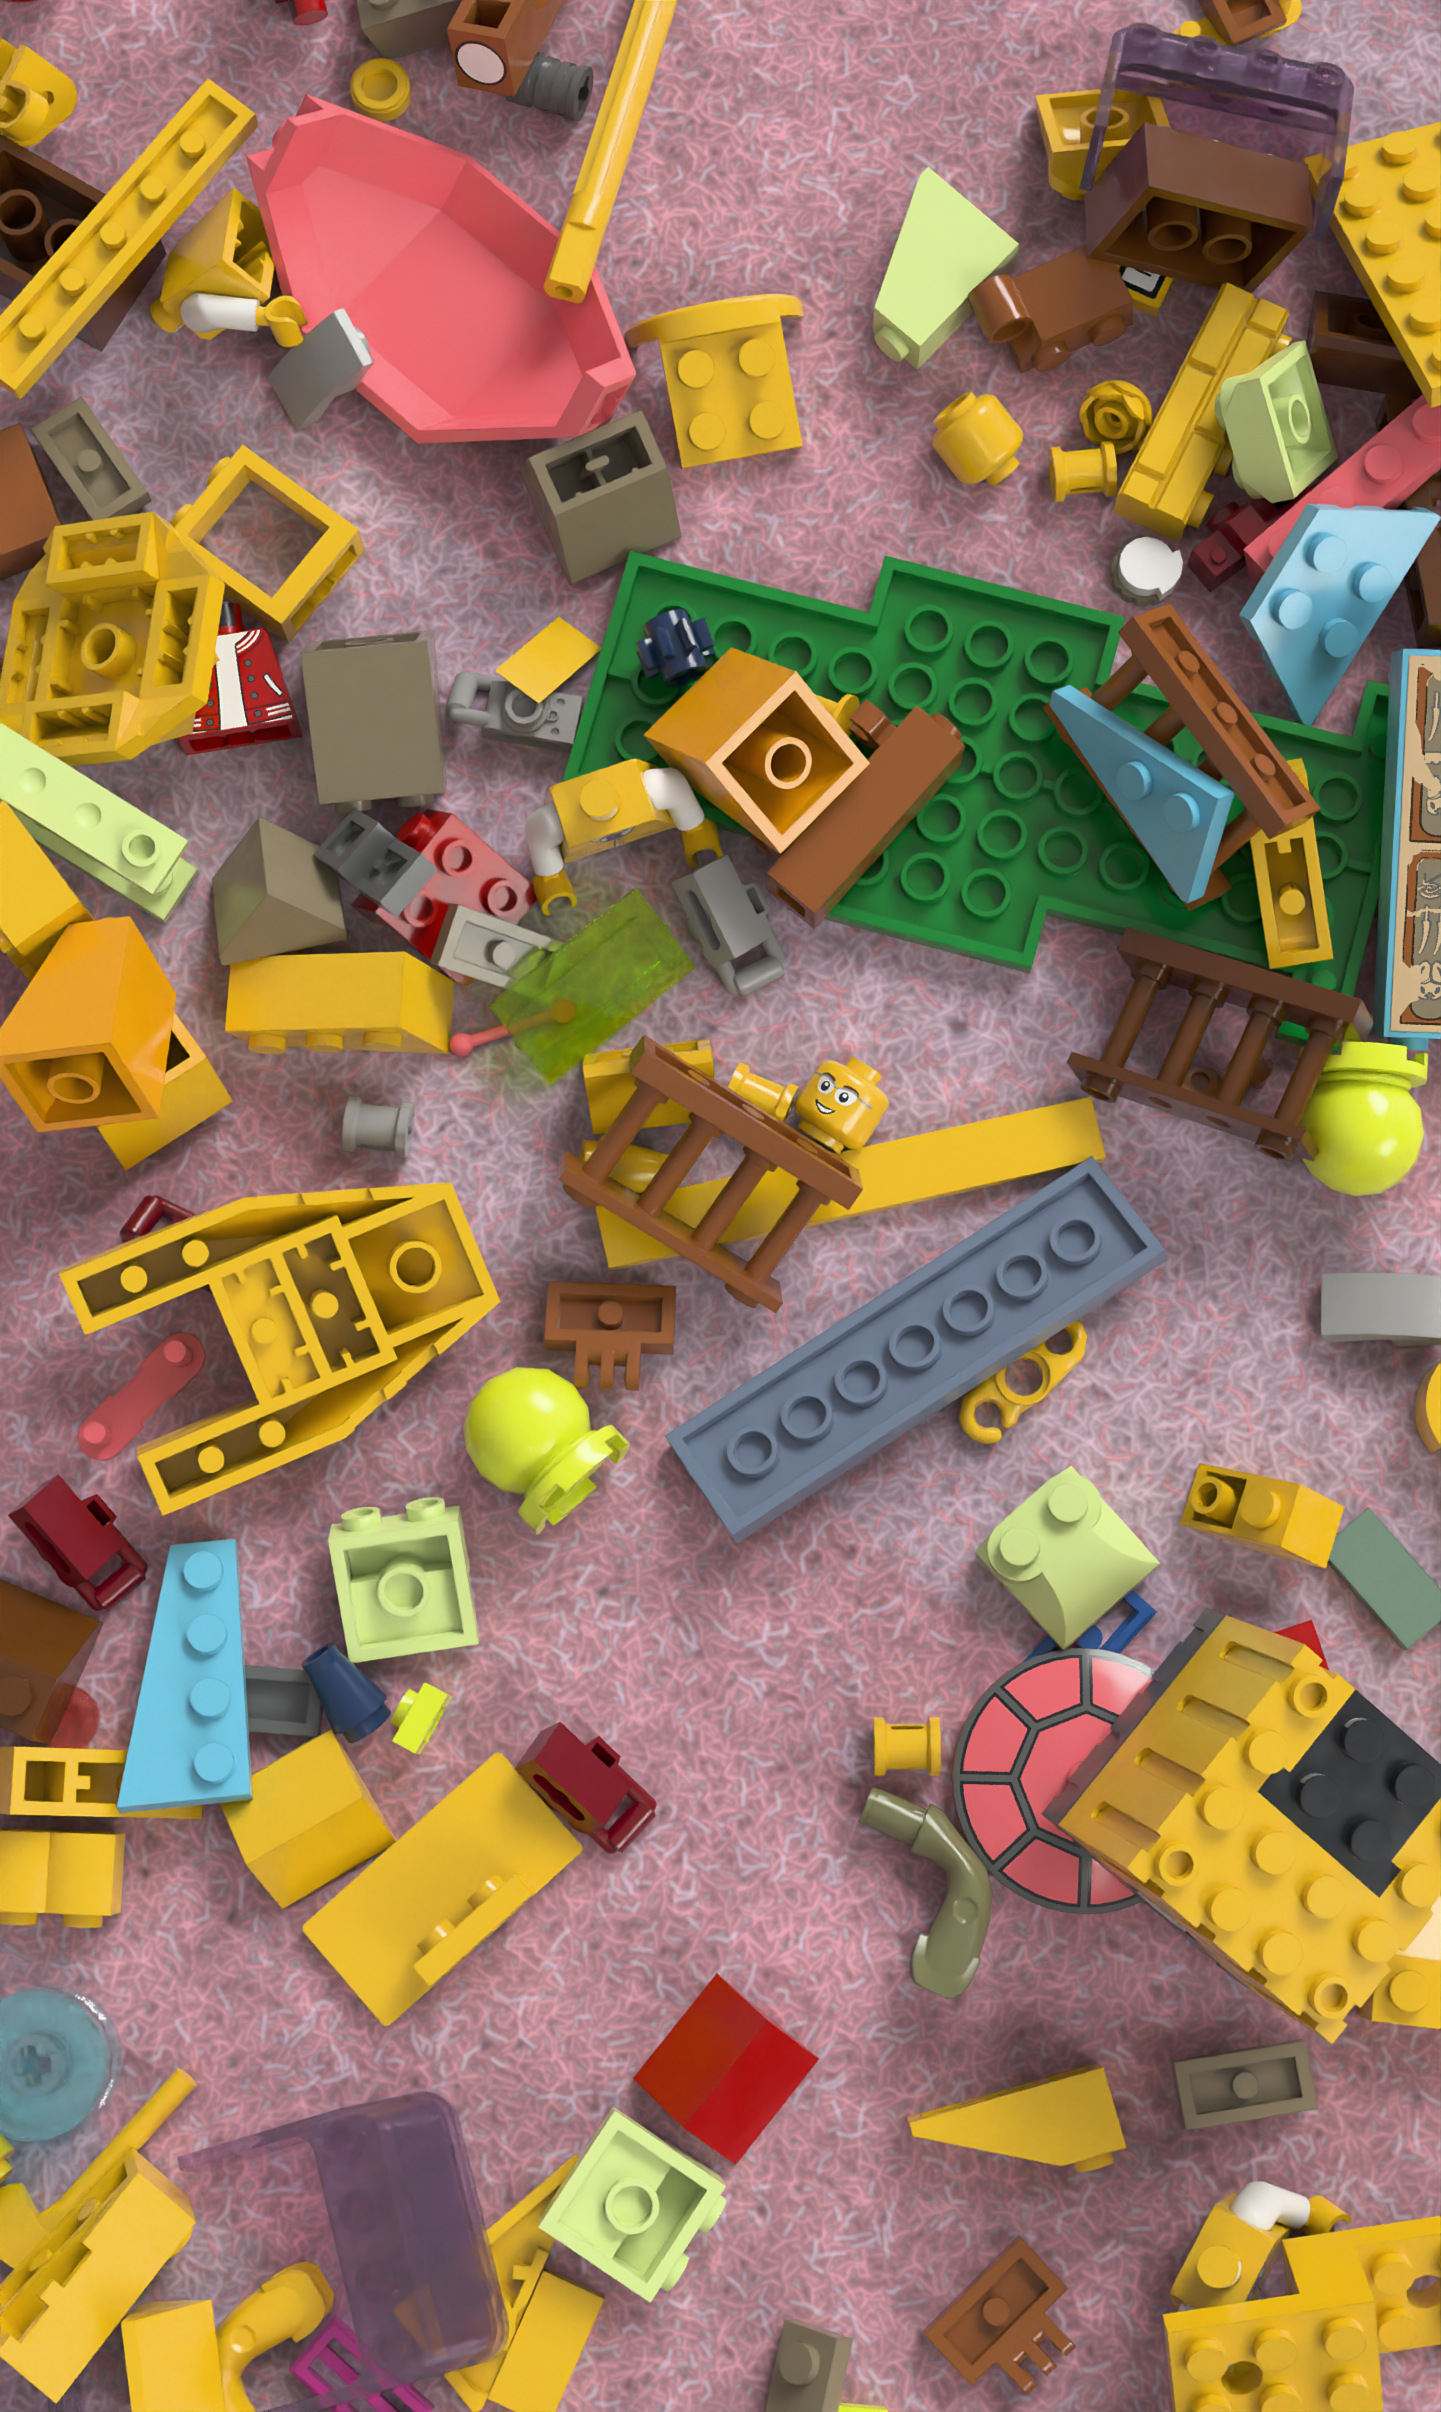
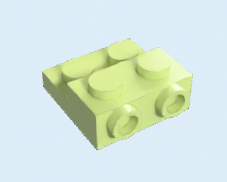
M428 1497L408 1503L405 1506V1514L381 1517L380 1509L377 1507H361L343 1513L341 1515L342 1523L331 1525L328 1543L348 1658L352 1663L479 1644V1631L469 1577L470 1564L460 1505L445 1507L443 1498Z
M612 2107L538 2219L537 2224L547 2234L651 2303L660 2288L666 2292L670 2291L681 2277L689 2260V2256L683 2252L697 2230L706 2234L718 2220L726 2204V2198L721 2196L726 2185L720 2175L668 2140L663 2141Z

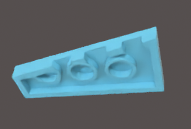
M235 1539L170 1545L117 1803V1809L120 1813L253 1800L238 1549Z

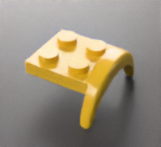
M761 294L717 300L655 315L636 323L626 331L625 337L628 348L639 347L655 341L659 343L681 469L803 446L780 319L804 316L802 301L799 298L787 294Z

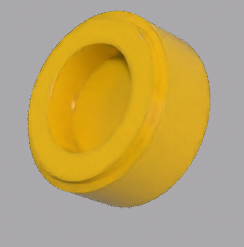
M387 58L370 59L362 63L351 77L350 92L353 104L361 115L384 122L397 118L407 109L411 100V86L406 71L397 62Z

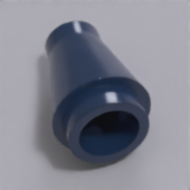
M329 1642L318 1648L302 1662L301 1666L312 1682L333 1733H342L348 1743H354L365 1738L379 1728L391 1715V1710L385 1703L388 1695L346 1658L334 1642Z

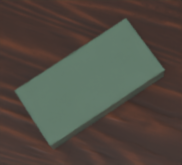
M1370 1508L1365 1509L1336 1534L1328 1564L1403 1650H1408L1441 1621V1589Z

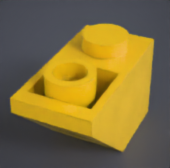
M1199 1463L1180 1524L1281 1559L1326 1569L1345 1507L1298 1483Z

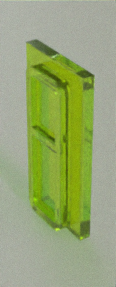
M634 887L487 1006L514 1039L516 1048L524 1052L541 1076L551 1085L582 1060L584 1055L592 1052L696 967L669 932L668 925L660 920L640 891Z

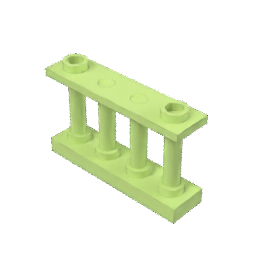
M0 723V803L5 800L39 846L151 916L166 923L199 874L197 867L181 858V855L189 845V841Z

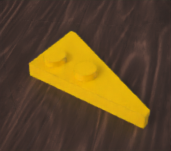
M577 2152L393 2310L472 2412H479L487 2400L554 2244L555 2238L540 2229L537 2221L580 2157Z

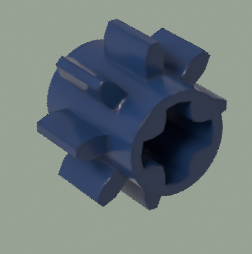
M677 609L657 615L645 623L643 631L646 639L636 642L638 649L636 653L648 680L661 675L665 687L677 688L700 679L709 670L705 659L714 656L716 653L713 648L715 643L705 618L691 623L687 612Z

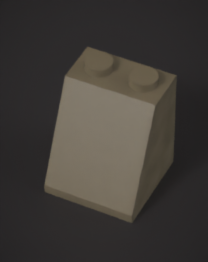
M434 630L312 641L300 654L319 805L334 803L336 813H350L353 808L360 812L372 809V800L397 797L398 807H416L435 803L434 794L445 792L447 777Z

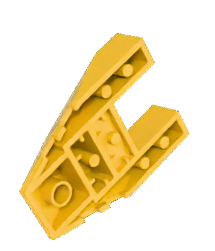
M451 1182L243 1197L117 1245L64 1267L59 1271L61 1281L85 1335L209 1284L256 1396L136 1447L138 1460L162 1516L346 1438L355 1430L359 1423L384 1401H388L400 1391L417 1372L437 1355H441L501 1302Z

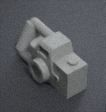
M461 672L455 676L446 704L445 714L454 722L481 726L483 738L571 753L584 704L583 697L559 692H552L538 704L506 679ZM477 690L489 692L486 711L471 709Z
M728 854L707 862L671 882L688 916L687 926L691 936L702 944L706 960L716 967L728 993L731 995L738 994L743 997L784 976V970L788 967V960L765 916L770 908L758 883H741ZM762 943L768 956L735 972L730 960L741 956Z

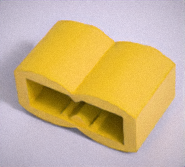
M0 1828V1924L36 1925L38 1913L63 1914L62 1926L102 1927L103 1915L111 1916L121 1913L126 1833Z

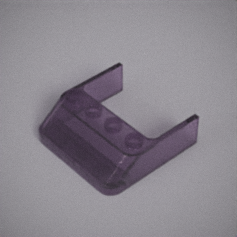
M1134 23L1129 27L1116 31L1111 39L1103 69L1079 189L1092 191L1107 129L1114 89L1325 134L1312 240L1324 242L1344 179L1353 105L1354 85L1345 75L1344 71L1337 65L1328 62L1312 64L1284 58L1268 49H1255L1252 51L1224 45L1208 36H1195L1191 38L1163 32L1147 23Z
M418 2091L344 2107L177 2157L180 2171L203 2173L304 2142H308L314 2151L362 2358V2371L358 2379L347 2387L263 2412L327 2411L485 2364L495 2359L506 2346L510 2326L459 2116L455 2107L445 2097L432 2092Z

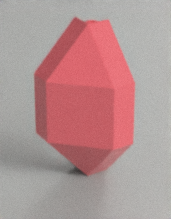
M306 94L296 116L286 119L276 130L272 139V146L274 148L246 155L282 296H291L297 300L308 322L305 326L298 325L302 336L304 337L331 313L344 308L353 326L359 328L365 335L370 348V356L374 362L355 390L418 444L578 437L610 422L634 380L636 371L596 265L594 266L583 302L578 304L550 297L544 291L543 285L560 232L468 154Z

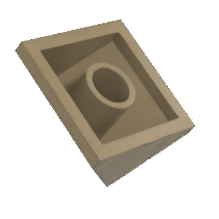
M260 817L257 818L212 878L218 950L222 966L347 939L339 876L313 856L319 849V845Z

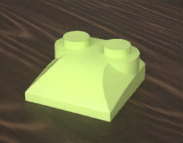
M1305 340L1292 343L1260 364L1250 373L1224 380L1221 391L1215 398V414L1221 428L1227 431L1233 451L1232 470L1237 485L1241 489H1245L1251 498H1266L1271 503L1294 499L1338 459Z
M1072 1466L1045 1482L999 1523L975 1551L976 1556L1062 1650L1068 1649L1160 1566V1562L1100 1497L1093 1483L1080 1476Z

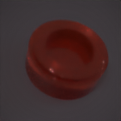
M79 1687L72 1689L69 1696L71 1700L56 1735L53 1734L50 1742L44 1743L50 1748L80 1749L95 1737L100 1725V1710L94 1697L86 1690Z

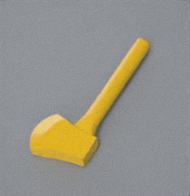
M177 2068L62 2196L41 2213L38 2212L23 2182L10 2183L0 2187V2260L15 2269L132 2147L138 2151L196 2088L197 2084L192 2077L184 2070Z

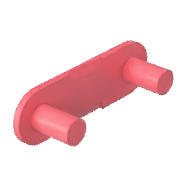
M183 1332L167 1337L139 1365L142 1369L114 1397L110 1394L81 1424L78 1432V1443L84 1454L94 1460L101 1461L115 1457L144 1428L142 1424L170 1396L174 1398L202 1369L205 1362V1350L200 1340L189 1333Z

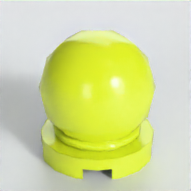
M1342 1042L1341 1055H1329L1299 1124V1127L1307 1129L1319 1150L1314 1162L1302 1158L1314 1177L1332 1190L1353 1196L1380 1194L1404 1180L1418 1161L1424 1138L1421 1110L1409 1091L1411 1088L1427 1083V1053L1415 1054V1058L1407 1060V1047L1372 1042ZM1304 1047L1300 1048V1056Z
M516 1367L488 1380L469 1402L463 1423L466 1450L480 1475L503 1492L524 1494L525 1500L518 1510V1515L536 1535L540 1534L544 1529L546 1520L553 1526L556 1525L597 1488L589 1477L608 1457L615 1465L619 1464L630 1449V1443L613 1425L605 1426L598 1431H591L588 1406L575 1386L549 1369Z

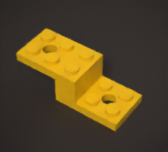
M1441 2216L1283 2239L1282 2249L1287 2296L1162 2314L1172 2412H1383L1379 2354L1441 2345ZM1433 2275L1439 2277L1435 2284L1427 2289L1419 2291L1409 2289L1414 2280L1421 2276ZM1248 2361L1255 2364L1245 2374L1239 2376L1225 2374L1228 2367L1236 2362Z

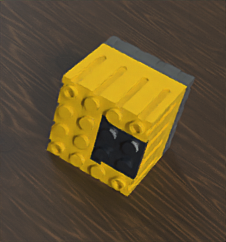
M1206 1608L1192 1625L1195 1627L1184 1642L1180 1641L1151 1676L1153 1678L1151 1683L1142 1694L1138 1693L1110 1727L1111 1733L1101 1745L1097 1744L1069 1778L1070 1784L1059 1797L1055 1796L1041 1815L1059 1830L1069 1835L1076 1845L1114 1875L1124 1886L1163 1917L1201 1952L1215 1960L1216 1964L1233 1979L1333 2044L1346 2028L1347 2024L1343 2019L1353 2006L1357 2005L1361 2008L1389 1973L1391 1968L1386 1964L1396 1951L1400 1949L1405 1952L1435 1914L1430 1908L1441 1895V1764L1338 1673L1320 1667L1319 1664L1323 1660L1305 1644Z

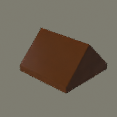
M1315 290L1306 345L1317 383L1382 394L1410 391L1412 399H1418L1423 395L1370 299Z

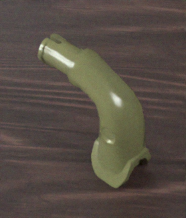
M872 1787L858 1822L911 1845L910 1853L934 1862L946 1872L945 1897L928 1934L920 1932L911 1955L910 1975L916 1985L946 1999L956 1998L969 1987L981 1961L980 1953L988 1932L993 1890L987 1869L940 1808L930 1803L928 1809L896 1795Z

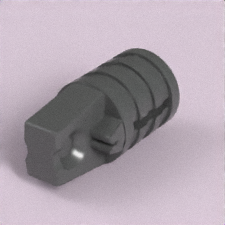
M538 52L515 97L507 95L506 100L529 108L535 106V108L540 110H550L551 113L561 116L566 115L567 119L578 122L583 117L591 97L594 79L593 69L583 64L578 67L571 62H561L560 59L550 56L545 57L544 53Z

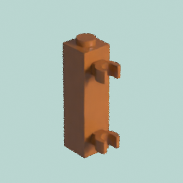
M865 700L849 717L852 725L848 730L863 744L876 750L868 759L870 764L781 854L755 835L750 837V841L758 849L776 860V863L766 873V890L811 928L815 929L962 764L965 745L960 741L962 738L961 733L941 714L934 712L929 716L916 705L896 727L880 709L868 700Z

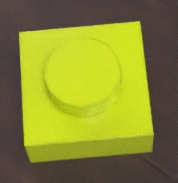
M425 1682L419 1693L409 1689L400 1701L390 1724L399 1728L392 1741L415 1754H422L452 1696Z

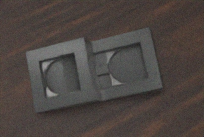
M355 808L352 809L313 854L315 858L333 873L395 918L398 917L438 870L420 852L397 840L379 822Z

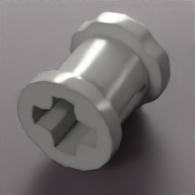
M350 1095L347 1100L343 1120V1151L354 1153L357 1147L394 1151L397 1158L407 1159L410 1153L414 1127V1103L403 1102L400 1107L363 1103L360 1096Z

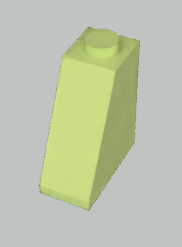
M929 167L920 174L874 306L873 318L874 339L883 353L896 362H901L904 358L917 370L973 313L967 300L968 294L972 289L989 278L1003 274L1010 275L1014 271L1019 243Z

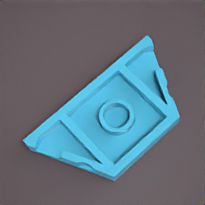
M1330 504L1306 505L1239 614L1251 639L1259 643L1262 649V660L1271 678L1280 683L1290 703L1287 709L1293 718L1311 727L1441 519L1439 515L1423 507H1412V510H1390L1379 506L1356 505L1353 508H1340Z

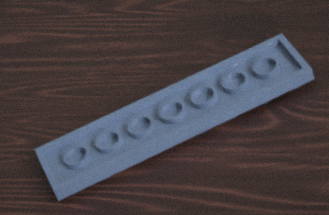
M1091 1156L665 1435V1437L735 1543L738 1544L1167 1261L1166 1250Z

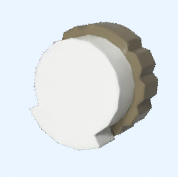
M1142 537L1127 542L1126 547H1120L1111 564L1110 576L1113 578L1111 584L1115 592L1120 593L1121 599L1127 603L1133 602L1139 607H1146L1148 604L1154 606L1162 603L1164 598L1171 595L1179 582L1183 565L1180 550L1172 552L1167 544L1151 537Z

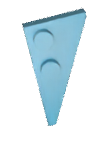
M1071 685L1054 690L1049 705L1178 897L1185 903H1190L1203 897L1235 792Z

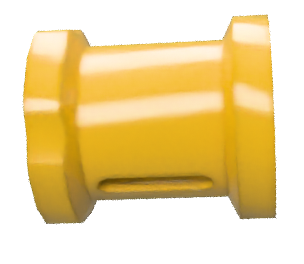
M1111 441L1101 442L1097 449L1063 452L1060 446L1049 447L1048 471L1053 502H1064L1066 495L1103 492L1106 497L1116 496L1117 463L1114 445Z
M743 1062L738 1064L728 1085L729 1089L785 1124L799 1091V1087L791 1083L787 1086H782L751 1073L750 1065Z
M873 1717L874 1776H884L887 1769H927L930 1776H940V1718L929 1717L926 1724H887L884 1717Z

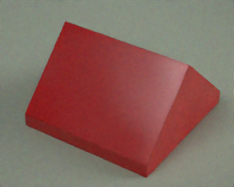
M716 1973L633 2079L683 2129L736 2165L819 2058Z

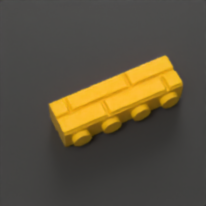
M1230 283L1222 284L1117 494L1113 509L1115 514L1143 527L1145 526L1176 542L1181 541L1188 525L1197 529L1201 527L1215 497L1214 494L1205 490L1214 472L1224 477L1226 476L1234 456L1227 431L1221 428L1216 418L1215 398L1220 393L1225 379L1250 373L1260 364L1291 344L1293 338L1283 334L1290 315L1287 309L1263 298L1256 299L1252 293Z

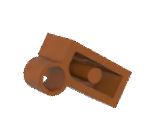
M1087 244L1014 278L1007 274L989 278L973 288L967 297L987 342L993 345L1007 342L1021 373L1036 368L1039 372L1056 368L1069 358L1071 352L1091 343L1094 346L1109 344L1125 333L1126 327L1133 325V300L1116 264L1089 258Z

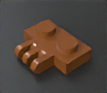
M548 1281L544 1333L545 1350L576 1351L574 1386L576 1389L588 1388L590 1381L589 1365L601 1366L600 1390H613L615 1366L626 1367L624 1373L626 1391H639L641 1354L674 1355L676 1286Z
M1020 2235L923 2330L924 2335L971 2386L997 2362L1027 2395L1038 2386L1033 2376L1020 2366L1027 2357L1047 2376L1057 2367L1053 2360L1039 2346L1046 2337L1066 2357L1076 2348L1068 2336L1045 2313L1068 2288Z

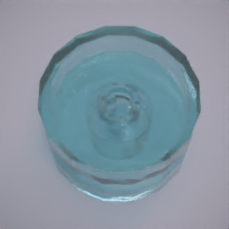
M39 1986L0 1999L1 2135L17 2141H45L88 2123L110 2102L122 2076L123 2045L114 2019L95 1998L72 1987ZM37 2055L41 2057L50 2056L52 2062L51 2070L46 2072L40 2070L37 2065Z

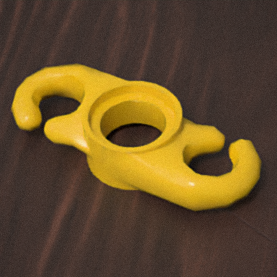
M1076 1320L1064 1328L1070 1334L1072 1340L1068 1351L1062 1354H1055L1047 1348L1046 1341L1017 1359L1032 1362L1041 1373V1385L1034 1394L1021 1396L1013 1393L1008 1388L1005 1382V1371L1008 1366L971 1389L961 1402L958 1419L962 1430L972 1440L982 1444L998 1443L1002 1438L1001 1430L995 1427L985 1428L980 1426L975 1418L977 1406L984 1402L996 1404L1001 1412V1425L1005 1428L1014 1427L1020 1414L1042 1401L1084 1357L1088 1336L1082 1323Z

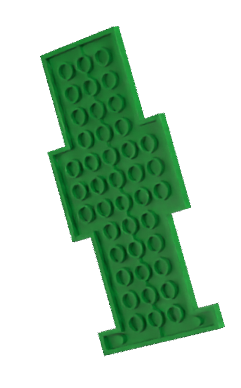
M630 551L563 782L631 759L656 765L658 769L670 768L643 735L698 680L677 688L665 687L661 675L648 680L636 653L638 652L636 642L646 639L643 626L650 619L671 610L682 609L687 612L691 623L701 618L706 620L715 643L713 648L716 653L714 656L705 659L709 669L732 647L796 671L815 695L837 703L846 694L857 696L860 705L865 700H868L880 709L896 727L917 705L929 716L934 712L941 714L961 733L962 738L960 741L965 745L962 764L824 918L825 920L1030 973L1045 916L1048 915L1124 935L1126 928L1130 927L1353 997L1379 896L1389 685L1367 680L1363 688L1351 737L1249 711L1285 761L1302 758L1307 773L1309 793L1321 808L1313 816L1334 958L1270 969L1250 841H1247L1219 867L1232 888L1226 894L1189 911L1183 901L1169 888L1165 876L1073 749L1061 739L1056 726L1043 709L1051 700L1054 690L1068 685L1077 690L1087 687L1093 695L1112 676L1110 673L1120 639L1118 631L1123 627L1125 617L889 556L884 557L870 611L865 612ZM1140 683L1112 713L1143 732L1169 707V702L1158 687ZM1187 726L1165 746L1195 767H1198L1207 758L1206 752ZM852 733L850 734L849 738L868 760L876 750L863 744ZM1225 778L1219 781V783L1233 791ZM691 788L704 812V818L715 822L718 829L748 837L753 835ZM1236 793L1232 800L1225 827L1245 809L1244 804ZM1283 1021L1282 1026L1277 1027L1275 1038L1305 1046L1309 1034L1305 1032L1306 1027ZM1333 1045L1330 1053L1337 1054L1341 1045Z

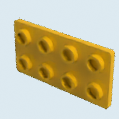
M494 1753L303 1925L302 1929L305 1935L384 2026H389L395 2022L583 1850L582 1844L528 1782L514 1770L515 1767L502 1753Z

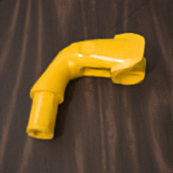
M300 2262L280 2270L264 2281L260 2288L233 2308L215 2329L226 2412H257L248 2398L242 2380V2374L246 2367L255 2357L291 2337L297 2343L311 2334L333 2307L334 2293L317 2264Z

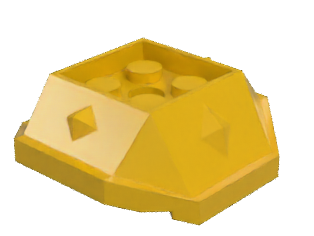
M153 511L54 526L43 546L46 554L28 573L13 601L0 679V723L70 767L132 760L151 745L191 734L193 732L196 712L208 702L212 668L220 660L215 652L225 583L172 525Z

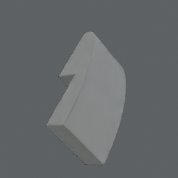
M342 308L331 313L303 337V342L293 346L267 378L295 429L298 431L319 421L335 397L356 389L374 362L370 356V348L365 335L359 328L353 326L345 309Z
M1402 1273L1321 1274V1336L1326 1342L1391 1340L1396 1347L1441 1345V1276Z

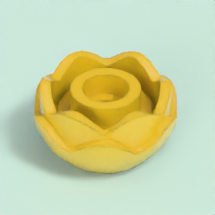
M1122 380L1103 381L1091 387L1086 392L1079 412V418L1083 424L1086 438L1096 445H1100L1101 442L1111 441L1116 455L1129 450L1136 451L1140 449L1153 424V412L1147 397L1139 388Z

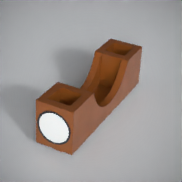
M462 0L447 27L458 86L515 97L565 0Z

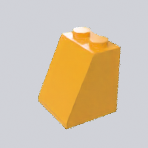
M732 647L643 735L670 767L679 770L685 776L691 788L780 854L870 764L796 671Z
M130 916L108 917L95 921L68 924L0 1028V1079L38 1133L159 1118L177 993Z

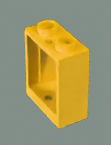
M243 444L232 458L225 457L215 465L209 474L207 488L193 505L188 503L181 507L170 522L172 527L225 583L224 596L240 605L243 610L288 643L293 640L365 551L358 528ZM251 480L324 533L272 598L199 545L200 541Z

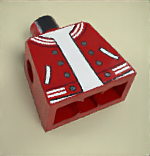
M223 602L215 652L220 660L212 668L208 702L196 712L193 732L177 738L186 756L302 737L301 726L267 629L257 628L244 631L241 606L236 603Z

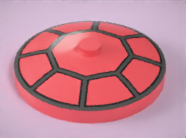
M1075 1648L1053 1651L1029 1659L1004 1673L980 1696L969 1712L960 1731L953 1757L952 1795L955 1811L962 1832L971 1849L984 1864L987 1871L1015 1894L1042 1907L1073 1914L1108 1913L1142 1902L1121 1881L1076 1845L1069 1835L1055 1827L1041 1813L1055 1796L1059 1797L1070 1784L1069 1778L1097 1744L1101 1745L1111 1733L1110 1727L1138 1693L1142 1694L1153 1680L1151 1676L1155 1673V1670L1128 1656L1101 1649Z

